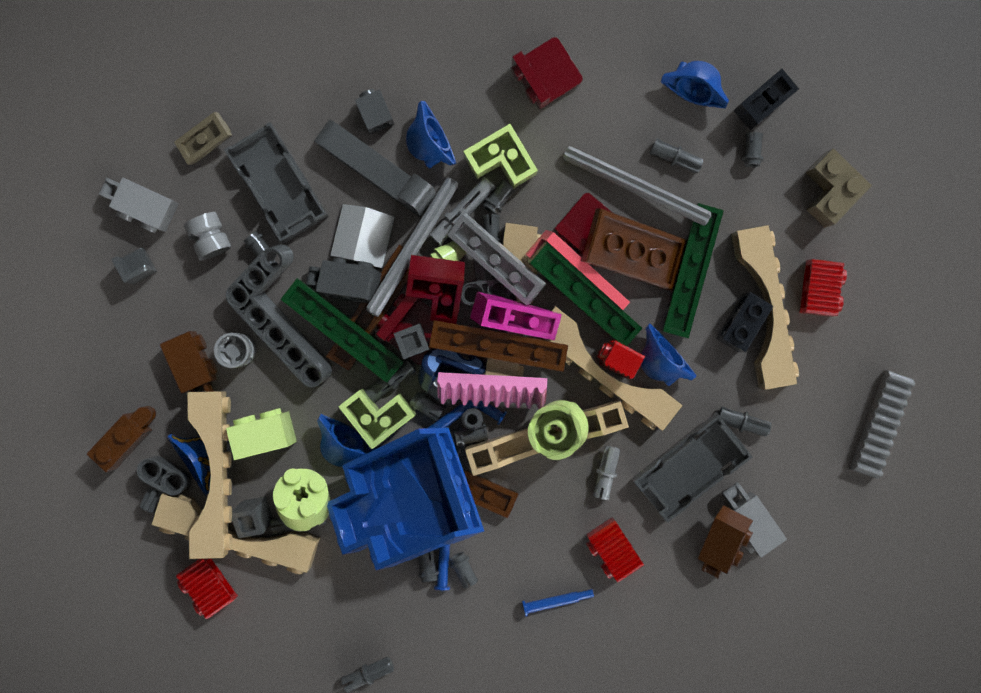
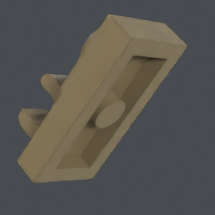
M213 112L174 141L186 163L194 165L230 138L232 134L220 114Z

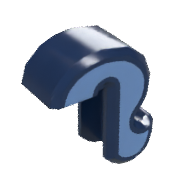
M431 348L423 357L418 381L421 388L429 392L438 376V372L484 375L486 365L482 359L474 355H469L468 360H466L458 352Z

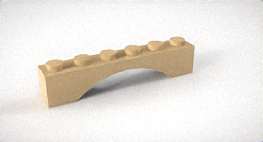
M506 223L503 246L537 275V270L527 262L530 258L525 254L542 235L537 234L538 227ZM516 297V301L523 303L518 297ZM507 331V334L523 336L520 333ZM487 358L485 375L523 377L524 366H519L518 363Z
M769 225L731 233L736 260L755 279L762 293L763 300L774 306L766 318L765 339L761 351L754 362L759 389L767 390L797 384L796 378L799 377V369L797 363L793 362L791 352L794 351V341L792 336L788 335L787 325H789L790 319L788 311L784 310L782 299L785 298V291L778 279L780 263L778 258L774 257L775 235L773 231H770Z
M556 306L553 307L551 311L562 314L555 340L537 337V339L568 345L566 364L575 363L581 368L578 371L580 375L590 382L594 378L601 384L599 389L607 396L612 398L616 395L622 400V407L631 414L636 411L643 416L641 422L654 431L657 427L663 431L683 405L662 389L630 386L605 373L586 351L579 335L577 323Z
M226 391L188 392V421L197 430L205 445L211 472L210 490L205 507L196 523L189 530V559L224 558L228 554V550H232V534H228V523L232 521V507L228 506L227 496L231 495L232 492L231 479H227V468L231 467V452L227 451V441L229 439L226 428L231 427L230 424H227L226 413H230L231 400L230 397H226Z
M619 400L582 410L588 421L587 439L603 436L629 427L622 403ZM557 426L554 427L555 431H560L562 433L561 428H558ZM528 428L465 447L473 476L538 454L530 444Z
M162 493L152 525L159 527V531L166 534H175V532L185 535L184 538L189 540V530L196 523L203 510L192 497L183 494L168 495ZM228 530V534H232V550L236 551V555L244 558L254 556L262 559L261 562L269 566L280 564L286 566L288 571L295 574L307 573L309 571L320 540L318 536L305 532L298 533L297 531L271 537L249 536L238 538L237 533Z

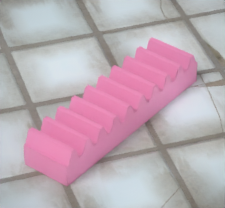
M438 372V398L441 404H444L447 399L451 400L452 405H455L457 400H461L463 405L472 400L474 406H477L479 401H483L484 406L487 407L490 401H493L495 407L504 402L506 408H509L513 402L517 408H520L522 403H525L528 409H531L533 404H536L538 409H541L546 404L547 378Z

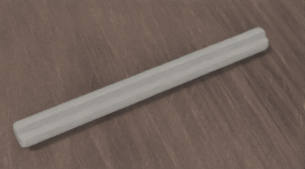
M568 146L563 155L565 161L703 226L708 223L711 217L710 211L574 147Z
M451 178L445 179L367 305L366 310L370 314L378 317L409 268L411 255H417L457 190L458 183Z

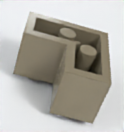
M833 148L822 154L805 172L824 190L806 210L824 228L835 225L872 185Z

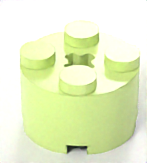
M565 400L550 402L539 409L529 423L528 438L534 450L549 459L561 460L567 458L586 441L589 428L588 421L584 412L576 403ZM557 426L558 428H561L562 433L560 431H555L554 427Z
M292 468L287 470L276 483L273 491V501L280 519L287 527L296 531H307L326 520L329 515L327 505L330 501L326 481L320 474L310 469Z

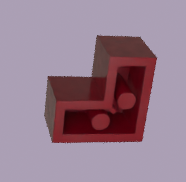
M411 255L406 296L432 299L430 321L457 323L464 283L465 262Z

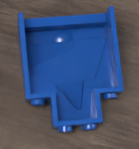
M449 428L417 429L342 465L350 492L329 501L327 505L329 517L333 523L337 543L342 555L369 548L370 558L376 570L396 566L445 545L458 543L484 532Z

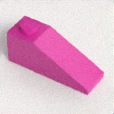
M477 292L470 318L480 326L555 340L562 314L532 305H525L524 303L504 297Z

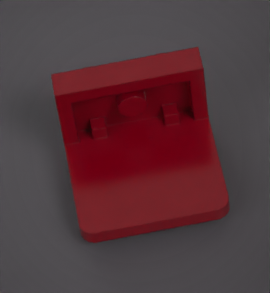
M557 37L549 39L526 55L520 51L512 57V67L510 69L517 81H522L526 87L525 93L532 104L536 103L539 110L582 83L583 77Z
M590 193L583 194L552 231L576 251L581 258L595 210L603 209L612 212Z
M402 293L393 304L396 309L391 316L385 314L376 327L380 330L376 334L400 351L394 333L421 324L430 345L434 321H430L431 307L417 297L406 296ZM429 350L409 357V359L417 365H421L424 355Z

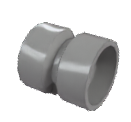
M216 212L202 214L184 224L189 239L195 240L193 248L200 261L218 256L232 247L226 233L220 232L222 224Z
M242 333L224 334L219 337L214 346V355L218 363L228 368L247 366L254 360L257 352L253 339Z

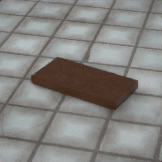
M596 209L581 262L673 291L687 240L612 212Z

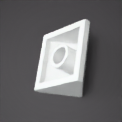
M343 204L330 256L353 262L364 261L373 264L374 267L383 268L395 217L367 207Z

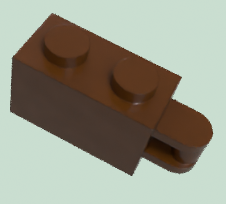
M188 331L160 344L181 394L198 392L197 388L202 386L206 392H214L211 382L217 380L215 374L218 371L214 361L211 358L208 359L204 349H207V346L201 334L197 335L196 331Z
M151 406L138 408L135 412L123 414L86 455L106 473L117 469L153 431L149 424L156 418V410Z
M723 505L714 519L698 557L699 560L704 562L701 571L719 579L722 572L728 574L732 565L738 567L744 555V552L740 551L742 545L747 547L754 533L749 530L753 520Z

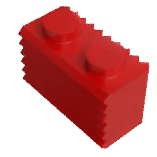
M815 259L806 261L800 313L828 317L838 316L844 304V298L840 296L841 288L847 279V271L843 269L844 263Z
M618 341L603 343L597 354V357L600 358V365L627 379L635 377L645 358L644 355Z
M613 517L586 534L590 540L586 545L594 557L599 554L604 561L600 566L608 579L614 577L618 583L644 566Z
M212 558L198 559L176 575L178 579L177 585L184 594H189L192 601H194L192 605L195 611L200 616L204 615L206 619L216 614L238 597Z

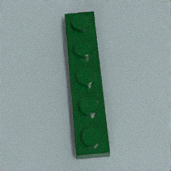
M701 203L696 205L710 211L711 217L705 226L694 221L691 222L661 331L689 339L724 212L722 209Z
M544 241L527 261L615 341L628 346L642 330V327L548 242Z
M296 278L280 299L386 383L391 380L405 362L299 278Z

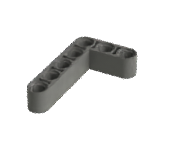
M330 119L314 140L316 144L419 217L422 216L436 196L433 186L414 173L412 176L408 175Z
M280 244L261 252L228 287L226 300L304 385L312 388L318 386L331 376L332 368L330 363L264 293L293 262L292 250L287 245ZM274 253H277L280 257L279 264L274 259ZM257 271L262 275V282L257 277ZM240 289L244 291L245 299L241 296ZM258 308L262 310L264 319L260 317ZM276 328L281 331L282 338L277 335ZM294 348L299 350L301 358L295 354ZM312 368L319 372V377L314 375Z

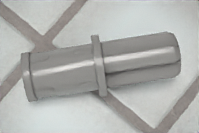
M606 446L604 448L600 469L596 470L598 477L593 496L599 498L602 488L604 490L601 499L609 500L613 479L617 477L615 471L620 455V449L617 447Z

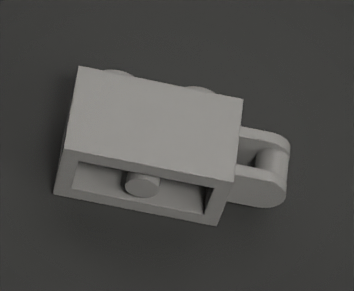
M106 177L99 192V195L112 200L109 207L117 210L116 216L129 222L133 218L142 222L140 227L156 233L157 229L164 232L167 231L179 203L123 177L120 183ZM117 186L118 188L114 196H111L114 187Z
M738 482L722 492L730 505L728 508L753 520L749 530L754 533L747 547H745L750 554L754 552L762 558L787 540L757 495L751 492L747 494ZM740 494L742 498L734 502L733 498Z

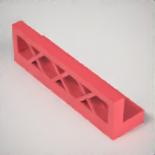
M545 230L525 254L528 258H531L543 242L546 241L622 310L630 303L589 264L581 262L582 258L552 231Z

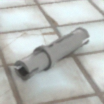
M483 177L450 213L447 212L444 215L445 219L429 236L442 246L446 239L449 238L447 234L461 215H470L496 187L486 177Z

